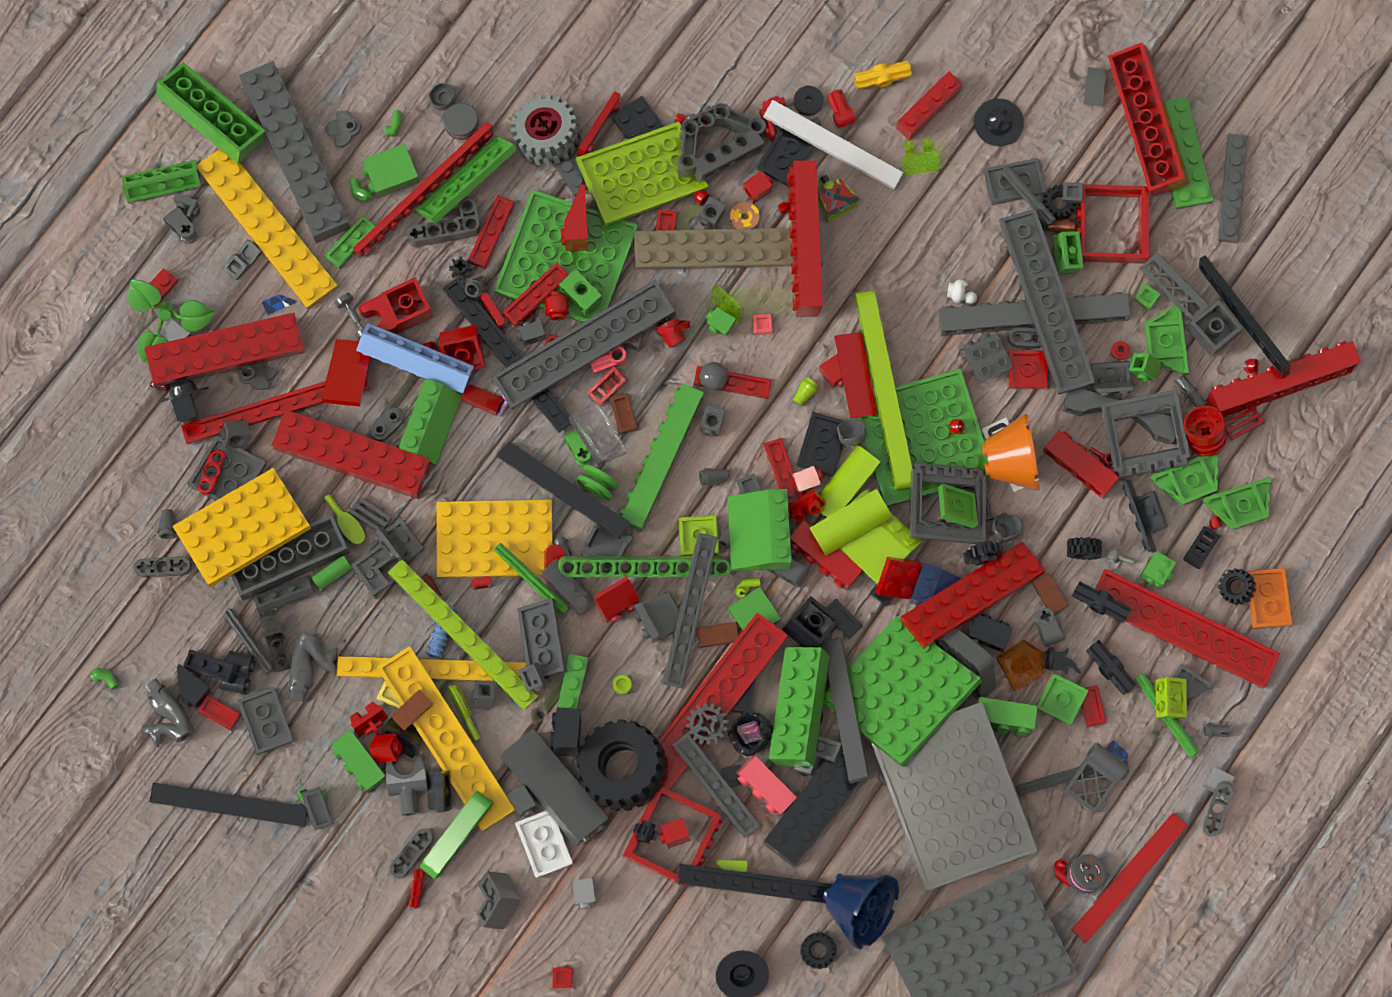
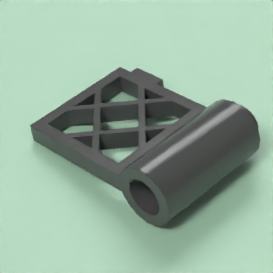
M1097 742L1089 749L1086 758L1063 790L1092 812L1096 813L1097 810L1101 812L1107 803L1104 800L1120 779L1124 780L1129 774V765ZM1087 764L1093 768L1094 777L1084 778L1083 770ZM1099 778H1107L1111 781L1106 789L1099 790ZM1095 779L1096 790L1086 792L1084 781ZM1081 782L1083 792L1075 794L1070 788L1074 783ZM1097 793L1098 801L1094 806H1091L1087 801V795Z

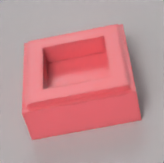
M772 314L752 316L754 335L773 334Z

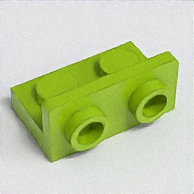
M1173 677L1157 679L1155 685L1156 717L1187 718L1186 679Z

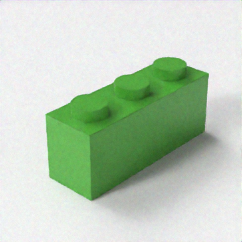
M569 654L566 666L567 672L564 675L557 707L578 709L589 664L587 657Z
M351 730L332 743L334 747L332 750L333 754L338 760L343 759L346 763L343 767L349 775H355L357 778L355 783L361 791L365 789L369 793L386 780V776Z

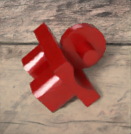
M815 490L809 493L802 491L799 493L798 499L788 504V511L797 523H801L809 513H819L821 507L826 502Z
M374 702L366 705L365 709L368 713L361 717L359 712L350 716L351 726L358 737L365 733L368 735L373 731L376 735L380 734L377 728L382 726V721L388 718L383 708Z

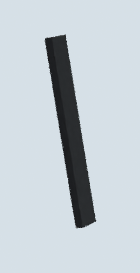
M1206 255L1201 257L1198 268L1279 374L1283 378L1288 376L1291 366Z
M508 442L498 455L500 460L618 539L623 536L631 525L628 520L511 442Z
M153 783L149 800L150 803L300 827H305L308 813L307 808L304 806Z
M679 864L677 884L823 904H826V900L823 899L824 892L832 886V884L687 864Z

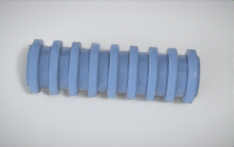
M448 605L455 613H458L457 608ZM436 623L437 627L433 629L435 632L431 635L433 638L429 640L431 643L428 644V650L425 653L430 657L439 659L442 658L441 653L444 652L443 647H446L445 641H448L447 636L449 635Z

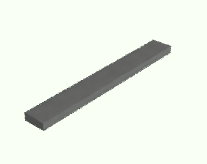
M698 533L662 684L678 688L683 686L718 537Z
M839 637L822 644L823 649L830 655L828 675L848 779L850 783H855L870 777L843 640Z

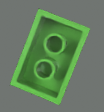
M979 697L975 703L983 702L992 729L996 730V733L1007 734L1012 732L1015 733V736L1027 737L1035 729L1038 706Z

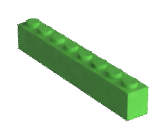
M682 384L681 388L676 389L673 396L675 399L674 404L668 406L665 414L668 417L665 422H661L658 428L660 434L651 443L650 449H652L650 456L646 455L642 464L645 467L642 473L638 472L634 482L637 483L635 489L629 491L627 496L629 502L626 507H622L619 513L620 516L631 523L630 528L639 532L643 531L703 400L704 392L686 384Z

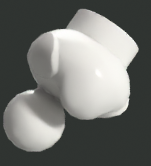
M959 279L954 283L949 282L947 297L952 298L955 303L965 301L966 304H974L977 301V295L974 292H967L965 294L966 286H968L966 281Z

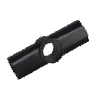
M1079 581L1072 594V597L1089 605V608L1094 612L1107 615L1122 624L1131 610L1130 607L1113 599V596L1103 590H1096Z
M1100 640L1096 641L1086 650L1099 666L1098 669L1107 680H1111L1123 696L1137 685L1124 670L1122 662L1115 655H1112Z

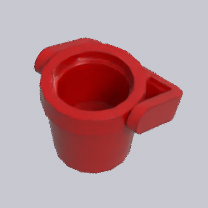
M676 318L657 327L656 331L667 346L672 348L686 340L683 331L690 328V321L678 320Z

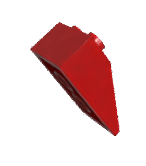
M585 185L580 186L564 220V228H560L561 246L565 245L566 252L588 251Z

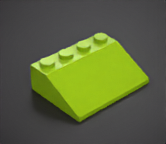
M865 489L853 502L870 492ZM893 514V518L840 548L877 584L887 557L908 559L922 542L920 539H911L910 530Z

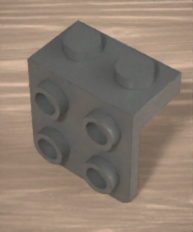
M990 332L979 337L981 341L974 343L972 340L962 345L964 349L959 351L962 358L967 357L980 383L1012 368V363L997 333L990 335Z
M1130 362L1091 363V371L1095 380V384L1092 387L1100 395H1111L1112 392L1118 391L1120 394L1131 393L1132 390H1135V385L1130 381Z
M402 518L386 530L376 529L378 533L377 539L383 545L386 544L390 549L388 553L394 560H403L408 563L425 549Z
M664 593L643 605L641 602L634 605L633 615L638 623H642L644 627L642 631L646 639L650 638L651 642L655 643L675 632L679 610L670 594Z

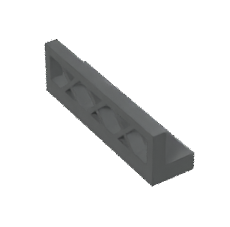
M1157 252L1140 267L1153 283L1191 321L1209 308V305ZM1152 263L1159 270V273H1151L1147 267ZM1161 277H1166L1172 284V287H1164L1161 284ZM1174 290H1178L1185 297V300H1177L1174 297ZM1187 304H1192L1198 312L1192 315L1187 310Z

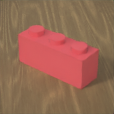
M752 756L736 772L739 776L738 780L745 787L748 785L753 790L751 793L759 801L762 799L767 804L765 807L772 814L781 815L797 798L756 756Z

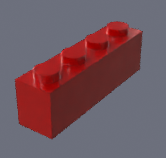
M948 71L898 120L896 129L910 141L961 91L963 83Z
M1058 430L1042 452L1103 499L1119 479L1117 473L1112 468L1105 467L1097 456H1091L1086 452L1087 449L1082 444H1076L1068 433Z
M803 521L790 536L791 548L795 552L800 551L805 555L804 559L811 565L816 564L824 576H830L834 579L833 582L837 587L848 590L862 574L863 570L839 549L826 556L810 530L811 526Z

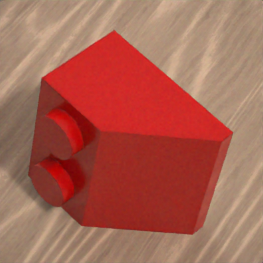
M476 324L439 333V346L443 354L474 366L473 370L486 368L482 342Z
M627 576L594 596V604L606 623L610 621L613 623L622 617L621 614L626 611L628 613L632 612L634 605L639 603V598Z

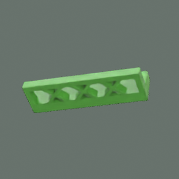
M196 160L122 176L127 203L201 187Z

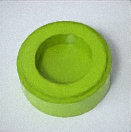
M619 675L613 680V690L617 694L626 695L631 691L632 681L628 676Z

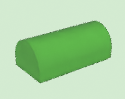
M342 556L315 574L312 580L321 591L349 572L352 567L346 558Z

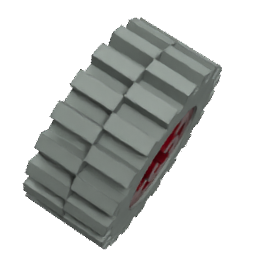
M546 94V99H543L542 95H538L535 101L532 98L528 99V105L525 106L522 103L519 106L521 112L515 111V119H512L511 122L513 127L511 131L523 157L526 156L529 162L534 160L536 165L541 166V162H544L545 166H551L550 161L558 164L560 163V158L563 157L564 160L569 158L568 152L572 154L575 152L574 145H579L578 137H581V132L575 113L567 101L564 100L562 102L561 97L558 96L553 100L552 95ZM541 121H543L544 126L546 127V129L549 130V132H550L549 135H547V132H546L545 128H544L543 126H541V123H540Z

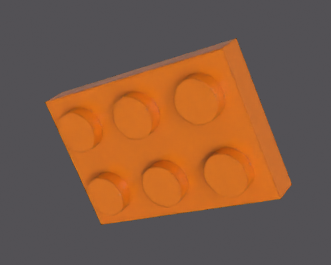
M1285 568L1246 571L1254 578L1253 581L1256 582V586H1254L1256 592H1253L1254 597L1249 598L1252 629L1291 626L1292 619Z

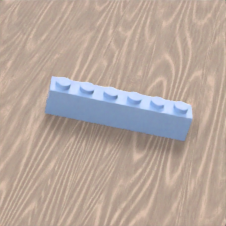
M367 323L362 332L356 350L364 355L396 366L401 370L411 372L418 377L444 384L462 394L474 367Z

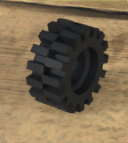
M1061 184L1059 187L1057 185H1054L1053 188L1050 187L1045 192L1042 200L1043 205L1055 219L1059 220L1071 217L1077 203L1066 202V207L1063 209H1057L1053 206L1052 200L1063 195V185Z
M1090 537L1070 538L1067 540V557L1078 560L1101 558L1102 541L1096 538L1091 539Z
M1234 568L1233 570H1228L1227 574L1224 573L1222 575L1223 579L1220 578L1219 580L1221 582V585H1218V588L1221 590L1219 591L1220 595L1234 605H1243L1244 602L1248 603L1250 601L1249 598L1254 597L1253 592H1256L1254 578L1242 569ZM1235 580H1242L1244 583V589L1239 594L1232 593L1230 589L1231 583Z
M814 932L808 935L802 942L800 951L802 960L813 969L826 968L835 959L837 952L836 943L828 934ZM815 943L823 944L826 948L825 956L815 958L811 954L812 945Z

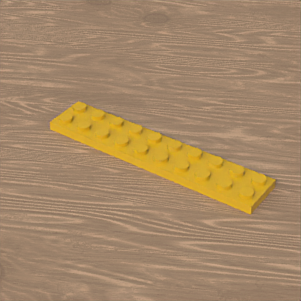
M218 149L196 165L198 172L255 244L262 250L263 254L307 309L338 288L335 281L241 163L237 164Z
M407 647L377 667L401 706L419 689L433 703L413 725L442 770H450L451 784L465 805L477 790L493 802L491 808L478 824L481 831L483 832L514 812L513 805L411 647Z

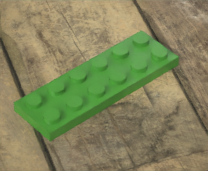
M1188 97L1165 101L1190 182L1187 185L1171 190L1175 209L1210 204L1213 202L1212 193Z
M496 136L415 209L416 212L434 224L440 222L450 210L458 206V203L464 197L469 196L475 187L482 184L492 172L497 171L505 160L510 159L517 148L514 144Z

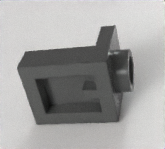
M176 192L173 198L177 205L176 207L183 211L188 209L186 217L190 222H193L194 218H197L200 213L197 200Z
M538 662L518 669L527 691L532 689L535 692L546 688L545 684L551 681L550 677L544 679Z

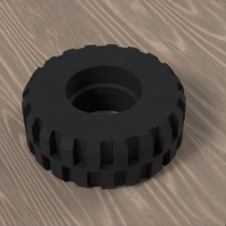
M622 719L617 720V723L612 721L606 722L605 726L601 728L599 726L596 727L591 736L587 735L584 739V746L579 748L580 758L576 759V766L579 768L577 776L581 781V786L594 801L605 808L610 807L614 811H619L620 808L629 811L634 806L639 808L645 805L644 802L649 799L651 801L655 797L654 793L656 790H660L663 786L661 781L662 778H666L667 774L665 766H667V758L664 756L665 751L654 734L647 727L640 726L638 722L630 721L627 723L626 720ZM622 750L634 751L638 756V764L634 773L624 780H610L606 776L605 770L611 756Z

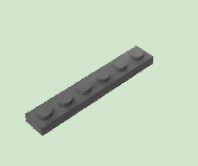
M1228 134L1218 234V241L1238 242L1247 136Z
M688 733L672 744L677 753L744 838L760 826Z

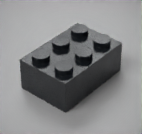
M557 707L556 712L552 713V727L555 732L550 734L551 750H554L556 756L579 757L578 751L582 722L580 709Z

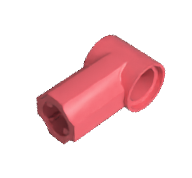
M619 346L590 363L593 373L602 372L613 366H623L627 360L626 352L623 347ZM616 353L623 354V357L619 360H615L613 358V355Z

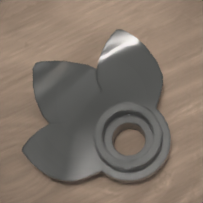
M337 111L335 114L336 120L330 121L325 127L327 133L335 136V147L347 145L351 141L352 136L359 134L361 131L360 121L351 117L347 111Z
M263 362L242 367L238 377L242 383L250 384L254 389L265 390L269 388L268 381L274 378L277 370L264 366Z

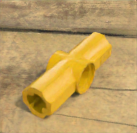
M908 61L891 65L883 63L876 65L871 70L855 73L854 81L856 88L862 90L873 86L886 87L894 81L910 78L912 76L911 67Z

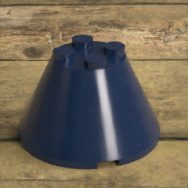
M839 873L831 888L824 892L823 899L826 900V909L853 947L860 950L865 945L869 947L885 931L895 912L892 907L894 900L899 898V884L896 878L890 875H843Z

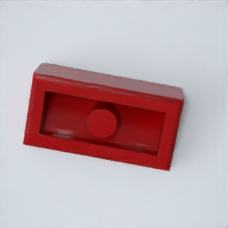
M471 384L467 386L461 397L462 402L495 416L504 400L502 397Z

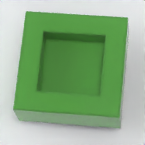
M1145 283L1135 296L1134 301L1150 310L1161 294Z

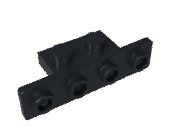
M1125 479L1123 480L1124 486H1122V489L1130 500L1129 508L1131 513L1135 514L1137 520L1135 522L1136 528L1143 536L1142 545L1145 550L1154 553L1157 550L1151 533L1168 527L1156 492L1150 491L1137 497L1132 481Z

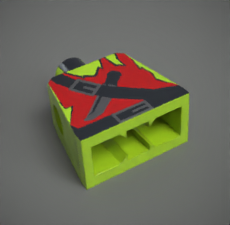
M828 174L818 179L822 186L818 190V200L828 223L859 206V198L841 178L832 182Z

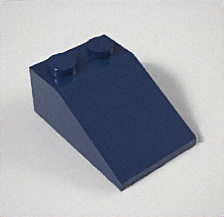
M923 563L910 603L918 606L962 578L941 568Z

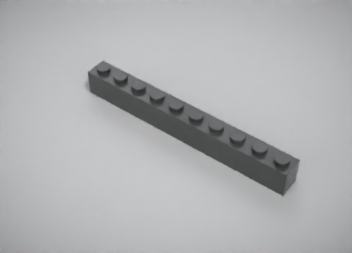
M1114 292L1106 296L1099 293L1092 295V297L1077 295L1067 299L1075 325L1128 321L1130 317L1128 294H1122V292ZM1019 300L1017 303L1002 301L995 305L982 303L980 306L965 304L958 308L945 306L939 310L938 314L941 336L1010 331L1016 327L1035 328L1026 300Z

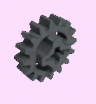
M704 703L703 708L696 705L697 711L690 710L692 717L686 718L690 721L689 724H686V728H691L688 734L695 735L693 737L694 742L700 739V745L707 741L708 746H710L713 740L717 744L718 737L724 738L722 732L728 731L724 727V725L728 724V720H723L726 717V713L720 714L721 707L714 709L713 703L710 707H707V704ZM705 712H713L716 715L709 716ZM699 716V723L694 726V721ZM703 717L708 722L712 721V723H710L711 732L709 729H707L706 726L702 727L704 725ZM720 722V728L716 733L714 730L715 726ZM701 732L708 733L710 737H703L699 734Z

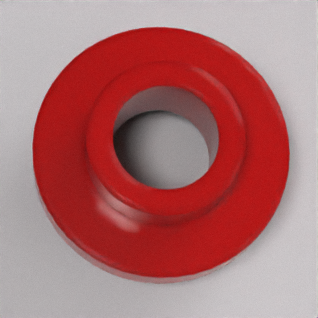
M1117 341L1112 345L1111 354L1118 360L1126 359L1130 354V347L1124 341ZM1122 347L1124 352H1119L1118 348Z

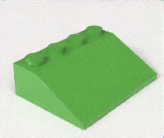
M767 489L727 497L731 571L789 570L791 565L787 489Z

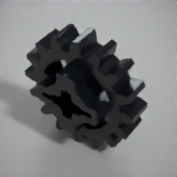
M981 541L971 546L970 550H966L962 556L965 564H975V566L997 560V557L1004 554L1005 550L1001 542Z

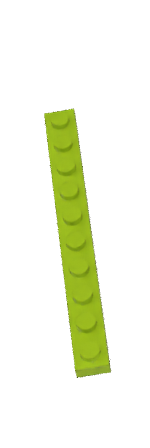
M403 560L399 561L388 572L409 596L523 711L538 698L532 690H526L523 681Z

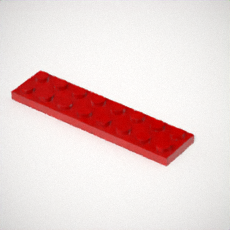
M1020 542L1004 552V554L999 555L997 560L986 563L901 616L900 620L924 649L1040 577L1046 570L1025 544Z

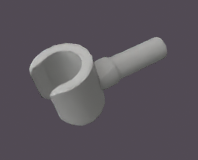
M1116 550L1110 551L1106 556V560L1111 563H1115L1117 559L1130 564L1134 563L1133 559L1120 555Z

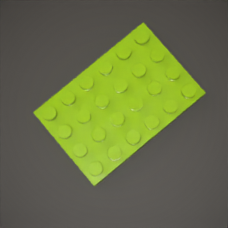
M680 122L576 158L577 165L605 226L694 195L702 189L708 190L709 186L706 181L699 183L694 175L682 177L676 170L681 151V140L679 137Z

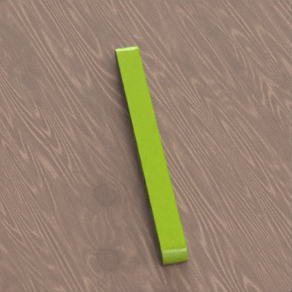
M875 291L855 293V302L894 487L896 491L911 488V470L913 469Z

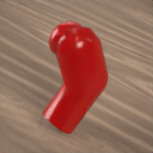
M1061 858L1054 864L1055 877L1070 888L1071 885L1067 879V861Z

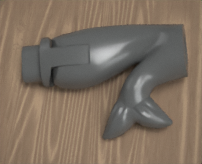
M299 634L290 668V687L288 690L291 691L289 699L304 702L306 693H309L308 689L312 686L314 678L309 655L326 670L336 675L337 670L333 660L338 654V648L323 653L320 637Z
M157 678L146 684L144 687L148 692L147 697L154 711L172 722V724L160 723L141 728L144 733L151 735L153 744L159 748L163 734L169 735L178 743L193 735L195 730L188 715L169 690L165 688L164 684H160Z

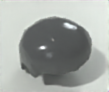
M448 83L436 84L428 94L429 103L438 110L446 111L448 107L455 104L457 99L454 87Z
M711 362L703 366L699 378L701 384L706 389L717 391L725 386L729 380L727 368L721 363Z
M858 419L843 421L837 427L838 438L845 446H857L863 443L867 435L864 422Z
M1007 512L996 516L991 523L992 533L1001 541L1008 542L1014 540L1023 529L1022 521L1016 514L1008 515Z

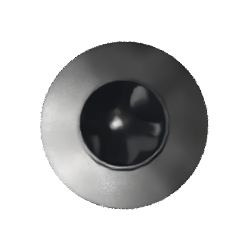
M998 98L984 102L977 109L974 117V128L977 135L985 143L992 146H1006L1015 142L1021 135L1024 127V119L1020 109L1006 99Z
M180 379L175 381L169 388L170 397L160 399L159 402L210 389V387L198 389L192 380Z
M740 950L726 955L719 962L716 969L717 985L728 997H755L765 989L769 980V969L766 962L761 956L751 951Z

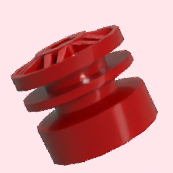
M1199 406L1187 414L1184 419V429L1189 449L1194 454L1202 457L1213 456L1222 451L1227 443V433L1222 413L1211 406Z

